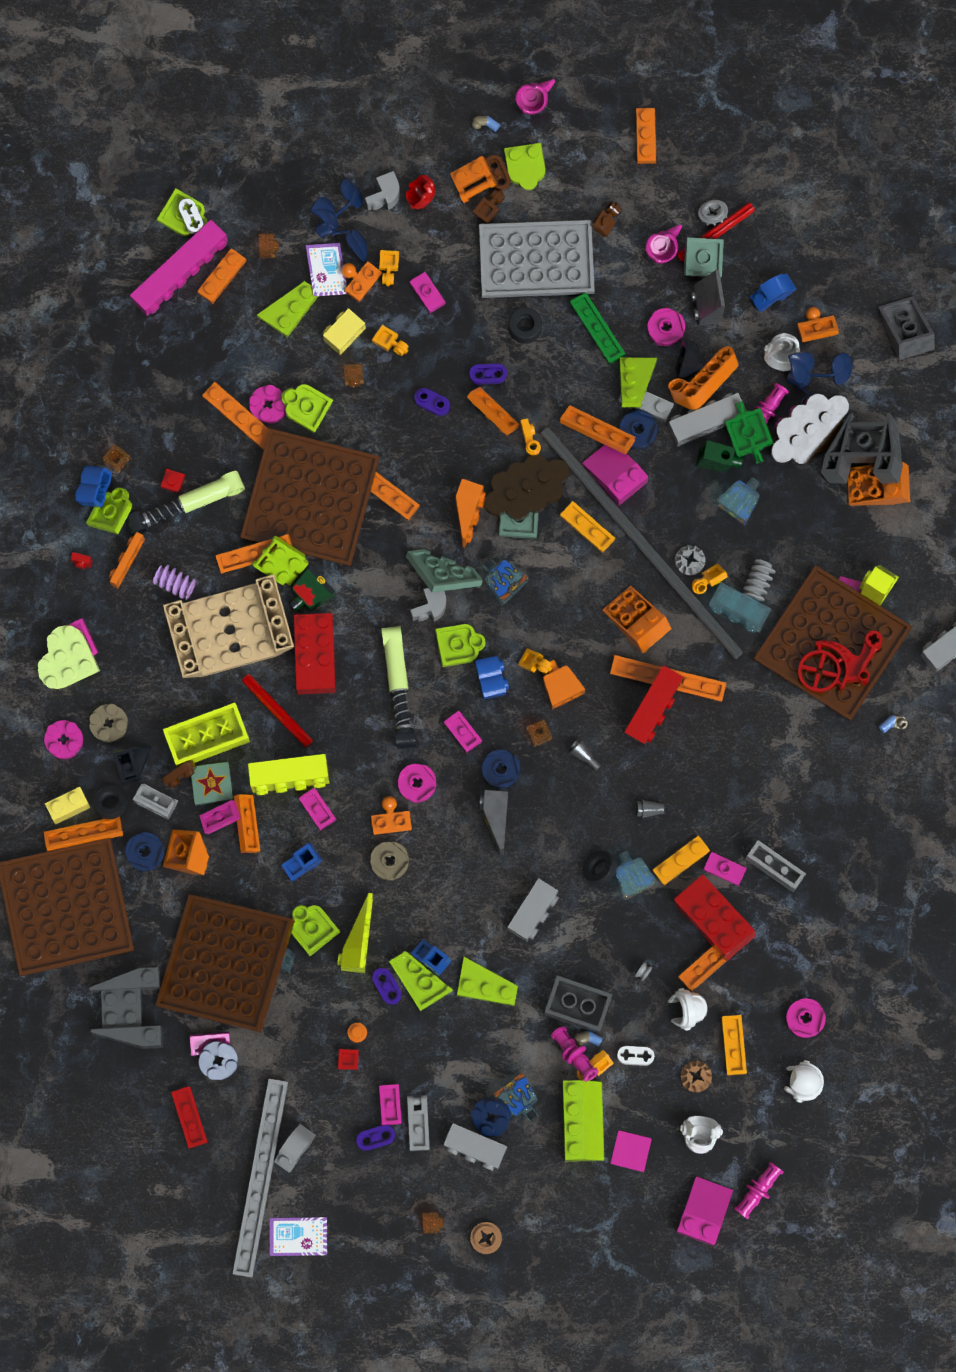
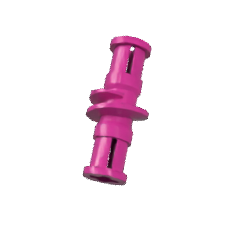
M777 383L773 385L774 388L770 395L766 397L765 402L759 401L760 406L754 407V410L762 409L766 423H768L770 417L777 418L774 411L779 407L785 394L788 395L789 393L786 388Z
M565 1026L557 1028L552 1033L551 1038L556 1040L561 1046L563 1060L567 1061L568 1064L573 1063L575 1068L583 1075L585 1082L592 1080L596 1077L599 1070L594 1068L589 1062L588 1057L583 1054L586 1047H578L574 1039L566 1032Z
M771 1162L768 1163V1168L760 1175L757 1182L753 1179L751 1180L754 1186L747 1184L746 1187L750 1191L744 1196L745 1198L739 1206L734 1208L746 1219H749L748 1215L760 1203L762 1197L770 1198L767 1193L768 1189L773 1186L778 1176L784 1173Z

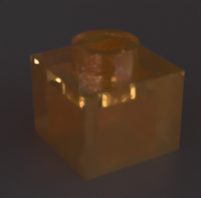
M259 234L260 258H275V251H279L278 240H275L274 234Z
M362 364L343 365L345 385L357 387L360 384H364Z
M114 444L102 459L105 464L119 473L130 460V456ZM116 458L121 459L118 463H114Z
M545 719L527 726V732L534 747L552 740ZM542 729L543 733L541 735H538L536 733V730Z
M438 1212L422 1213L424 1235L439 1234V1229H443V1217H439Z

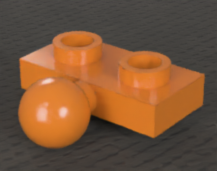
M368 261L359 273L356 272L353 264H344L341 268L342 275L346 278H353L344 292L357 302H360L382 275V272Z
M808 308L806 318L809 321L797 323V329L802 342L838 335L839 329L834 315L820 318L821 313L818 308Z
M387 796L382 800L381 805L386 814L371 815L373 835L412 830L410 811L394 813L397 801L392 796Z

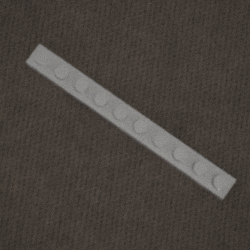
M268 1079L233 1275L253 1278L288 1082Z

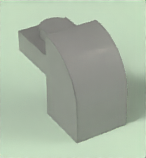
M394 171L376 178L380 192L365 198L368 211L380 209L383 207V204H386L388 210H390L397 204L400 190Z
M426 588L423 591L427 604L410 610L413 621H424L429 618V615H432L435 622L445 613L447 606L445 592H431L429 588Z
M300 1124L281 1147L274 1162L290 1173L300 1157L309 1148L316 1135Z

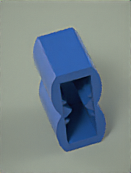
M85 466L81 473V484L75 493L76 501L83 506L101 508L106 499V490L110 485L112 472L105 467Z
M498 656L476 660L475 665L483 699L506 695V690L509 689L507 678L503 679L501 672L505 671L503 660H499Z

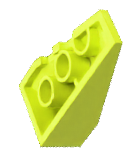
M368 893L343 947V952L338 955V965H341V971L365 973L373 893Z

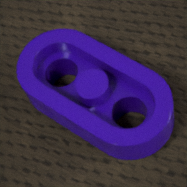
M477 364L470 369L469 376L474 384H500L507 378V369L502 364ZM499 372L501 376L495 377L494 374ZM481 373L482 377L477 378L475 375Z
M420 388L416 391L414 399L417 406L437 416L448 414L450 402L446 397L427 388ZM425 394L427 398L421 399L420 396ZM443 403L444 406L442 408H439L437 404Z
M386 968L375 970L372 980L382 999L389 1005L397 1004L401 1000L402 994L392 974ZM384 975L386 980L380 982L378 980L379 976ZM394 992L396 996L391 999L388 997V994Z
M382 1125L362 1131L357 1136V1145L363 1151H370L389 1145L395 1139V1132L389 1125ZM383 1132L389 1133V1137L387 1139L382 1138ZM364 1138L370 1139V1143L368 1145H365L363 1143Z

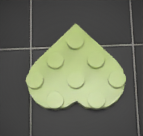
M64 625L57 627L47 637L49 653L38 662L39 678L47 687L55 689L64 688L100 672L87 640L79 629L74 626Z

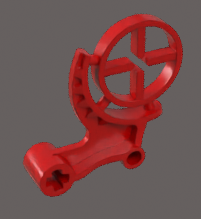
M878 631L867 633L862 653L859 656L853 655L850 650L837 642L827 640L815 641L817 650L806 654L799 663L798 676L800 682L806 689L815 693L827 692L834 688L836 684L840 686V690H843L847 683L859 682L861 685L868 684L870 675L866 668L874 657L875 652L879 651L882 647V635ZM873 638L877 639L875 645L871 644ZM822 647L835 651L840 658L836 659L833 654L823 651ZM822 655L819 663L820 670L823 668L826 656L835 662L838 673L822 671L823 675L836 678L831 685L825 688H817L820 679L819 673L816 674L813 687L803 680L801 669L813 673L817 672L816 668L803 665L809 657ZM842 661L846 668L843 682L839 680L841 674L839 663Z

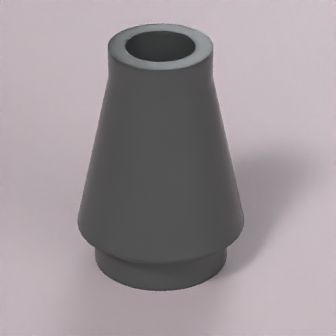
M643 799L635 803V815L641 819L664 814L663 803Z

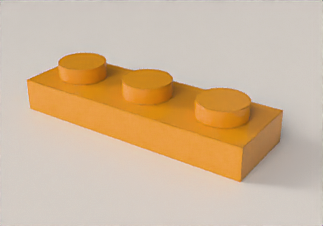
M574 501L560 514L563 520L601 553L615 540L614 536Z
M698 835L652 871L662 885L665 886L708 854L710 850Z
M722 1016L727 1076L747 1074L742 1016Z

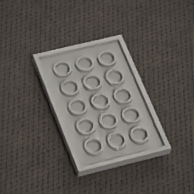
M591 220L479 224L482 298L578 295L585 292L587 294H594Z

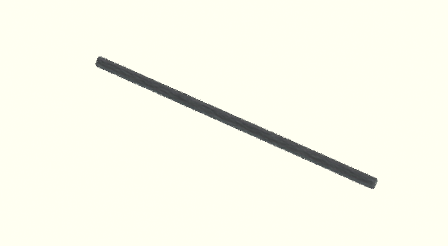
M545 428L541 432V436L568 464L572 472L734 659L739 658L743 651L551 429Z

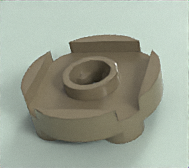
M105 704L98 707L89 719L90 730L97 740L114 743L122 739L126 734L128 718L125 712L114 704ZM105 720H113V727H104Z
M383 842L372 851L370 863L373 872L379 878L394 881L406 873L409 857L406 849L397 842ZM394 857V865L390 864L387 866L385 858Z

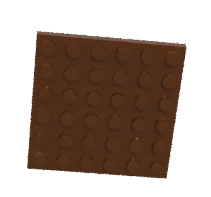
M270 428L240 538L259 543L273 539L274 536L280 537L289 534L292 546L303 554L351 567L380 456Z
M815 565L753 660L851 722L913 626ZM878 631L882 635V647L879 651L875 652L874 657L866 668L870 675L868 684L861 685L859 682L847 683L843 690H840V686L836 684L834 688L827 692L815 693L806 689L800 682L798 676L799 663L806 654L817 650L815 641L827 640L837 642L850 650L853 655L859 656L862 653L867 633ZM873 638L871 644L875 645L877 639ZM822 647L823 651L833 654L836 659L840 658L835 651ZM822 655L811 656L804 662L803 665L817 669L816 673L801 669L802 678L809 686L813 687L816 674L818 673L820 674L817 688L828 687L835 681L836 678L822 674L823 670L838 673L835 662L828 656H826L821 670L819 669V663ZM842 661L839 663L841 669L839 680L843 682L846 668Z
M111 838L0 862V883L20 977L135 951Z
M189 894L155 1006L261 1033L295 920Z

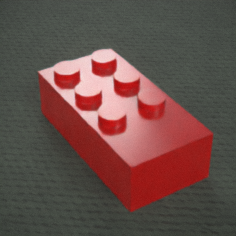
M333 614L294 615L297 694L336 693Z
M663 665L625 733L643 744L651 743L656 734L654 729L656 725L661 726L666 716L663 713L666 708L671 709L675 702L673 696L684 677Z
M701 875L674 899L675 906L726 962L756 937L755 930L704 875Z

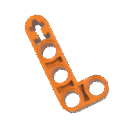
M728 346L721 348L690 382L679 378L672 380L668 384V388L674 402L691 410L700 408L738 367L739 363L733 348Z

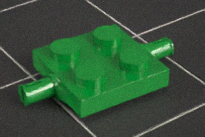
M743 402L736 403L738 415L733 419L725 421L738 458L747 454H753L756 464L763 462L760 451L774 444L762 409L745 411Z

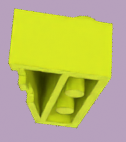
M878 565L873 571L869 570L859 589L862 590V595L881 605L899 577L883 566Z

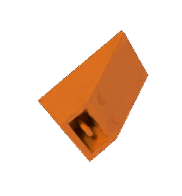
M902 462L903 468L899 484L881 483L873 473L875 464L850 468L848 475L849 505H894L910 502L909 465Z
M465 479L461 480L456 494V508L463 547H466L467 542L471 543L474 534L473 525L477 526L480 517L479 508H483L486 498L483 485Z
M629 586L602 610L642 653L646 652L671 630L666 617L632 586Z

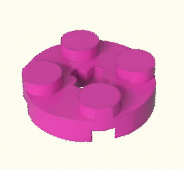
M659 309L649 319L647 326L648 334L656 345L672 346L683 338L685 321L682 315L673 311V309ZM664 323L672 327L669 331L662 330Z
M273 385L263 386L255 390L249 399L251 414L260 422L268 424L281 420L285 415L286 407L281 400L283 392ZM265 401L273 402L271 404V409H269L268 407H263L265 405Z
M61 720L48 726L44 736V743L47 750L56 758L69 759L74 757L82 748L83 734L75 723ZM62 735L69 737V740L64 745L59 741Z
M411 764L401 771L398 779V788L406 800L413 803L424 802L434 794L436 777L428 766ZM413 779H421V787H413Z
M808 998L800 999L793 1003L786 1014L788 1029L794 1035L801 1038L816 1036L823 1029L826 1021V1015L821 1005L815 1000ZM805 1013H808V1017L811 1018V1022L807 1021V1023L805 1024L803 1023V1020L800 1019V1016H804Z

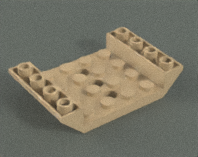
M274 575L256 579L255 584L182 603V600L163 605L183 678L208 676L273 658L294 648ZM224 607L230 609V614L226 617L219 614L220 610ZM228 625L235 627V632L231 635L224 632ZM237 643L240 645V650L233 653L229 650L230 645Z

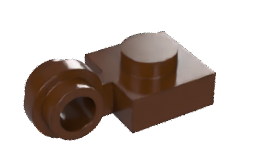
M497 189L494 190L490 196L491 201L483 198L474 209L473 214L486 224H489L499 211L495 204L500 205L505 199L504 192Z
M611 201L605 208L607 213L604 210L599 211L591 227L603 237L608 236L616 223L611 216L615 217L621 211L620 205L617 202Z

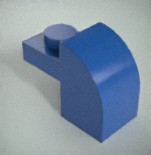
M781 274L760 285V289L753 293L750 298L758 311L763 312L775 301L784 300L797 289L788 274Z
M308 843L293 853L294 857L281 866L290 880L295 881L306 872L316 868L323 860L313 844Z
M424 939L411 952L414 958L437 976H440L452 962L446 954L436 946L430 945Z

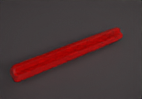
M750 202L723 220V223L717 224L699 238L717 239L755 211L754 206ZM685 248L677 253V257L681 262H684Z
M247 674L242 679V682L304 747H308L312 743L309 735L250 674Z

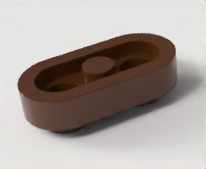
M497 155L487 157L486 162L497 184L494 189L498 191L507 190L510 187L511 179L503 160ZM496 164L497 168L493 169L491 165ZM500 180L505 182L503 185L498 184Z
M193 760L188 761L164 776L161 780L165 787L173 788L180 784L179 780L182 778H188L195 774L194 770L197 767Z

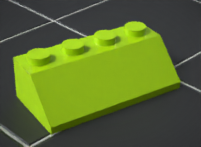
M584 1080L563 1081L565 1162L604 1161L602 1082H585Z

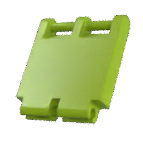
M274 536L273 542L268 548H264L263 554L252 565L267 576L274 575L275 580L281 585L286 583L291 586L297 579L298 573L301 574L307 567L308 561L305 559V554L279 537ZM275 544H277V546L271 552L270 550L273 548ZM265 556H267V558L261 564L260 562L264 559Z

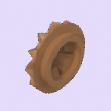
M689 1062L681 1071V1082L691 1092H702L711 1083V1069L703 1062ZM701 1069L700 1077L702 1078V1080L697 1079L692 1084L691 1082L693 1081V1076L691 1075V1073H689V1071L696 1073Z
M483 1222L474 1227L471 1232L470 1241L477 1252L490 1254L500 1247L502 1235L496 1225ZM481 1231L486 1235L493 1233L490 1238L491 1246L487 1242L478 1243L483 1238Z

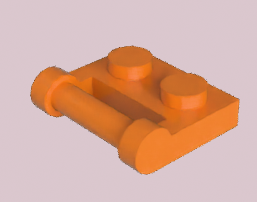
M483 156L450 173L463 203L469 201V198L485 189L493 188L497 185ZM486 177V181L465 191L466 187Z

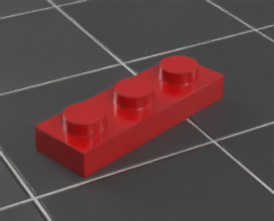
M188 1086L171 1092L188 1148L191 1149L208 1143L191 1087Z

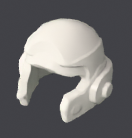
M787 333L776 335L771 343H768L764 348L766 363L780 371L791 370L788 356L800 352L799 341Z
M680 988L668 1000V1003L680 1001L683 1009V1018L671 1019V1022L685 1031L690 1030L697 1022L702 1021L707 1014L706 1000L699 993Z
M804 1060L799 1065L787 1067V1070L792 1071L790 1087L785 1086L784 1090L791 1094L796 1102L802 1103V1101L813 1100L821 1093L824 1079L821 1071L816 1066Z
M704 1116L688 1117L680 1126L686 1146L691 1151L699 1154L707 1153L711 1150L716 1140L723 1134L721 1125L717 1121Z

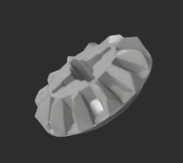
M710 200L701 205L698 215L701 222H705L707 226L709 224L716 225L718 222L723 223V219L727 218L728 207L720 200ZM710 211L717 212V215L710 214Z
M687 545L680 548L677 552L675 564L681 573L695 575L704 568L705 556L703 551L697 548L696 545ZM693 553V559L696 560V562H691V564H689V567H687L688 563L684 557L689 558L690 555Z

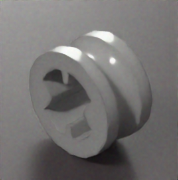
M646 962L643 963L635 977H640L642 982L653 968L652 966L648 967Z

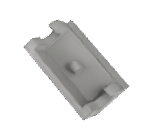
M141 784L133 798L134 803L169 820L178 803V800L146 784Z

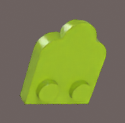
M541 143L504 148L507 171L513 184H520L525 190L534 189L538 181L545 177V164Z
M175 189L157 218V222L181 236L187 237L192 234L186 229L179 213V204L183 199H191L195 203L202 218L203 226L208 221L204 217L205 209L202 203ZM185 204L183 210H187L188 214L190 215V208L192 206H187V204ZM191 218L192 224L190 227L197 229L199 223H195L194 219Z
M302 384L296 389L288 388L281 395V400L286 406V416L313 433L316 432L333 402V399L306 384Z
M116 488L112 493L106 492L103 506L101 508H93L86 524L93 528L119 534L132 509L129 492L124 488Z
M468 624L435 629L442 667L471 663L476 660L479 651L485 647L486 642L483 635L475 633L473 627Z
M299 905L292 911V919L295 922L291 934L309 956L340 933L339 929L319 906L312 905L306 907Z

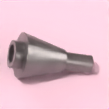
M576 740L569 747L571 749L570 754L588 763L595 771L601 766L593 758L583 740L580 742Z

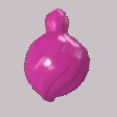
M552 79L540 84L533 82L530 85L525 84L521 86L515 98L521 112L528 115H535L541 112L548 103L547 92L552 88L555 80Z
M680 224L667 231L653 234L648 238L645 245L646 252L654 263H667L676 256L678 252L676 237L682 228Z

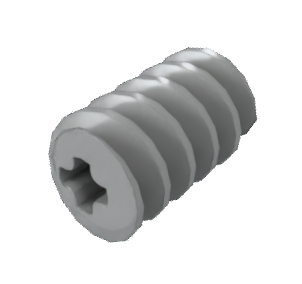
M755 559V565L751 568L753 572L749 573L750 579H747V586L743 588L745 593L741 595L746 599L758 602L765 600L761 594L767 595L768 592L763 588H770L766 581H772L773 578L769 576V573L775 574L776 571L772 569L770 563Z

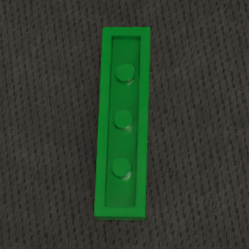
M585 292L571 300L570 305L607 363L610 365L619 360L620 357H624V350L587 293Z

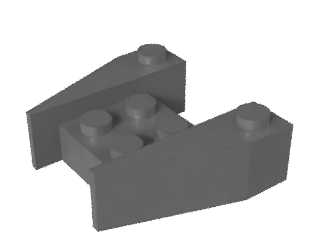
M853 413L848 415L824 457L821 473L829 483H847L851 463H875L873 473L881 483L899 484L903 468L897 422L890 413H887L885 422H859Z
M159 967L138 968L89 987L91 993H101L102 1029H91V1033L95 1036L142 1049L163 1048L162 1027H143L142 991L160 990L161 988Z

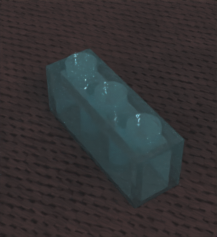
M721 582L709 603L713 612L729 616L728 619L730 621L746 625L745 628L751 632L757 631L760 633L771 612V608Z

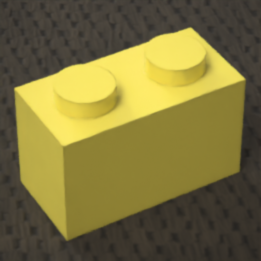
M350 309L346 312L342 311L337 316V321L333 325L327 326L323 332L324 341L339 355L366 329L365 322Z
M80 787L45 803L55 824L90 808Z

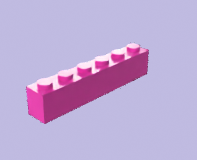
M210 220L130 295L131 301L146 316L150 313H155L164 300L168 301L177 288H182L191 275L194 276L199 272L201 265L211 261L214 256L213 254L217 250H222L227 245V235Z

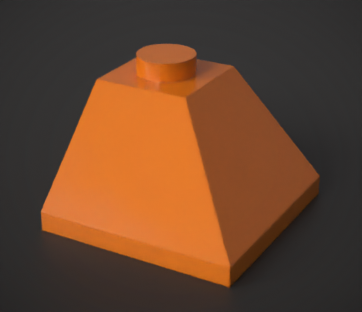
M172 830L163 867L189 874L204 875L209 855L200 832Z

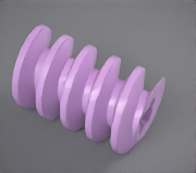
M168 564L164 568L161 565L152 583L155 585L159 583L160 588L166 586V591L172 590L173 595L179 593L181 599L186 597L187 600L194 590L196 579L194 578L189 582V575L183 579L182 571L176 575V568L169 571Z

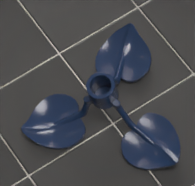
M344 179L340 183V190L344 198L348 200L345 206L335 213L331 201L326 197H320L313 203L310 212L316 214L322 220V222L315 226L316 232L320 237L324 238L329 234L335 236L345 233V239L350 248L362 262H365L367 243L361 233L355 229L351 232L348 229L336 231L338 228L337 216L351 204L355 208H359L363 203L362 194L358 187L349 179Z
M807 352L794 353L788 356L791 371L788 373L787 379L790 384L797 385V389L802 390L808 396L811 393L804 386L810 383V377H833L835 384L841 385L845 383L852 373V358L846 353H839L833 358L831 364L832 373L820 374L810 373L815 364L812 354ZM804 397L800 404H804L807 397Z

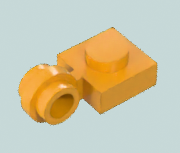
M380 250L379 270L387 271V273H383L382 284H386L389 287L394 284V274L390 272L398 271L399 251Z
M384 325L380 327L372 339L374 344L386 351H389L393 346V351L400 356L408 352L409 346L401 340L396 342L398 334Z
M528 418L520 421V426L526 443V452L529 455H537L541 450V445L538 441L533 440V435L535 434L533 423L529 424ZM535 446L536 449L531 450L530 447Z
M717 563L702 572L703 578L695 579L692 582V590L696 594L704 593L707 590V584L713 587L728 577L726 571Z
M528 648L518 663L521 668L533 673L538 669L542 673L547 674L552 669L551 662L544 659V656Z
M604 1050L594 1055L589 1061L594 1068L599 1070L598 1076L614 1064ZM578 1070L577 1077L579 1080H583V1075Z

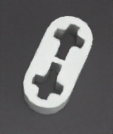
M183 199L179 204V213L188 232L196 234L203 227L202 218L195 203L191 199ZM185 204H187V206H192L190 208V215L188 214L187 210H183ZM191 218L194 219L195 223H199L197 229L190 227L192 224Z
M623 1046L617 1054L619 1062L625 1065L647 1066L653 1062L655 1057L653 1050L650 1048ZM624 1050H628V1054H635V1057H628V1060L625 1061L624 1057H621L620 1054H623ZM644 1051H647L651 1058L644 1062V1059L637 1057V1055H643Z

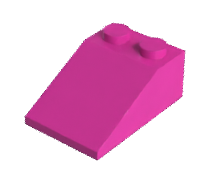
M607 445L602 446L582 463L618 506L648 483V475L629 455H625Z
M696 1177L676 1233L714 1246L733 1190Z

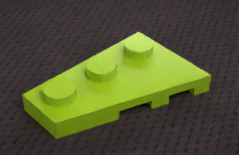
M304 281L257 314V317L288 338L318 296L313 295L312 286Z
M620 357L622 407H641L657 363V358Z
M406 951L389 961L420 1011L453 991L452 988L442 982Z
M464 957L457 996L515 1006L517 985Z

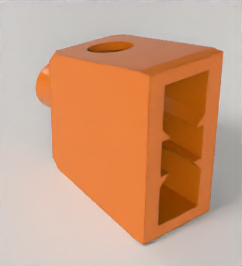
M555 660L550 661L552 669L550 672L548 671L549 674L543 677V683L552 710L585 694L584 686L567 665L559 669Z

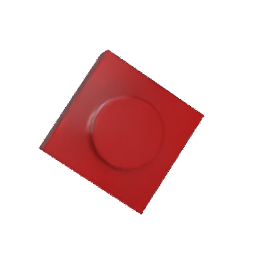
M166 469L161 488L179 494L185 474Z
M72 553L71 561L75 564L76 568L85 569L86 567H92L93 560L90 556Z
M339 1049L338 1070H358L359 1050Z

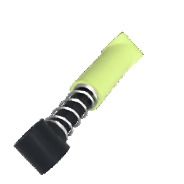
M232 471L216 481L178 496V501H171L170 504H164L159 509L155 508L154 511H147L143 514L141 511L133 512L128 515L125 523L131 536H134L136 532L143 534L148 531V527L154 522L158 523L159 520H166V517L174 516L178 512L188 513L226 496L237 495L244 491L245 487L238 471Z
M401 626L381 628L389 691L394 694L393 701H395L394 709L396 710L395 717L397 718V729L395 731L397 749L416 747L414 728H411L409 723L408 701H406L405 695L407 694L405 691L408 690Z

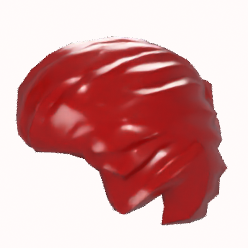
M420 175L416 180L408 184L410 190L406 191V199L411 209H423L434 198L435 185L427 175Z

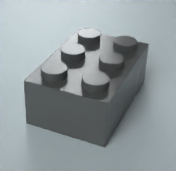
M557 975L544 1015L600 1034L613 994Z

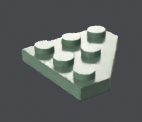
M425 549L407 552L406 558L431 592L482 585L483 579L472 567L466 566V568L455 565L456 561L443 556L441 559L430 555L431 552Z

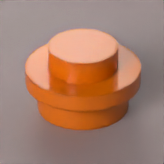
M354 1023L348 1028V1037L353 1042H362L367 1036V1029L361 1023Z

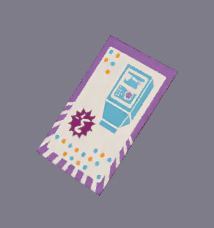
M340 243L306 245L313 295L347 294L344 292L347 288L346 278L341 273L343 260Z
M327 1217L270 1218V1256L327 1255Z

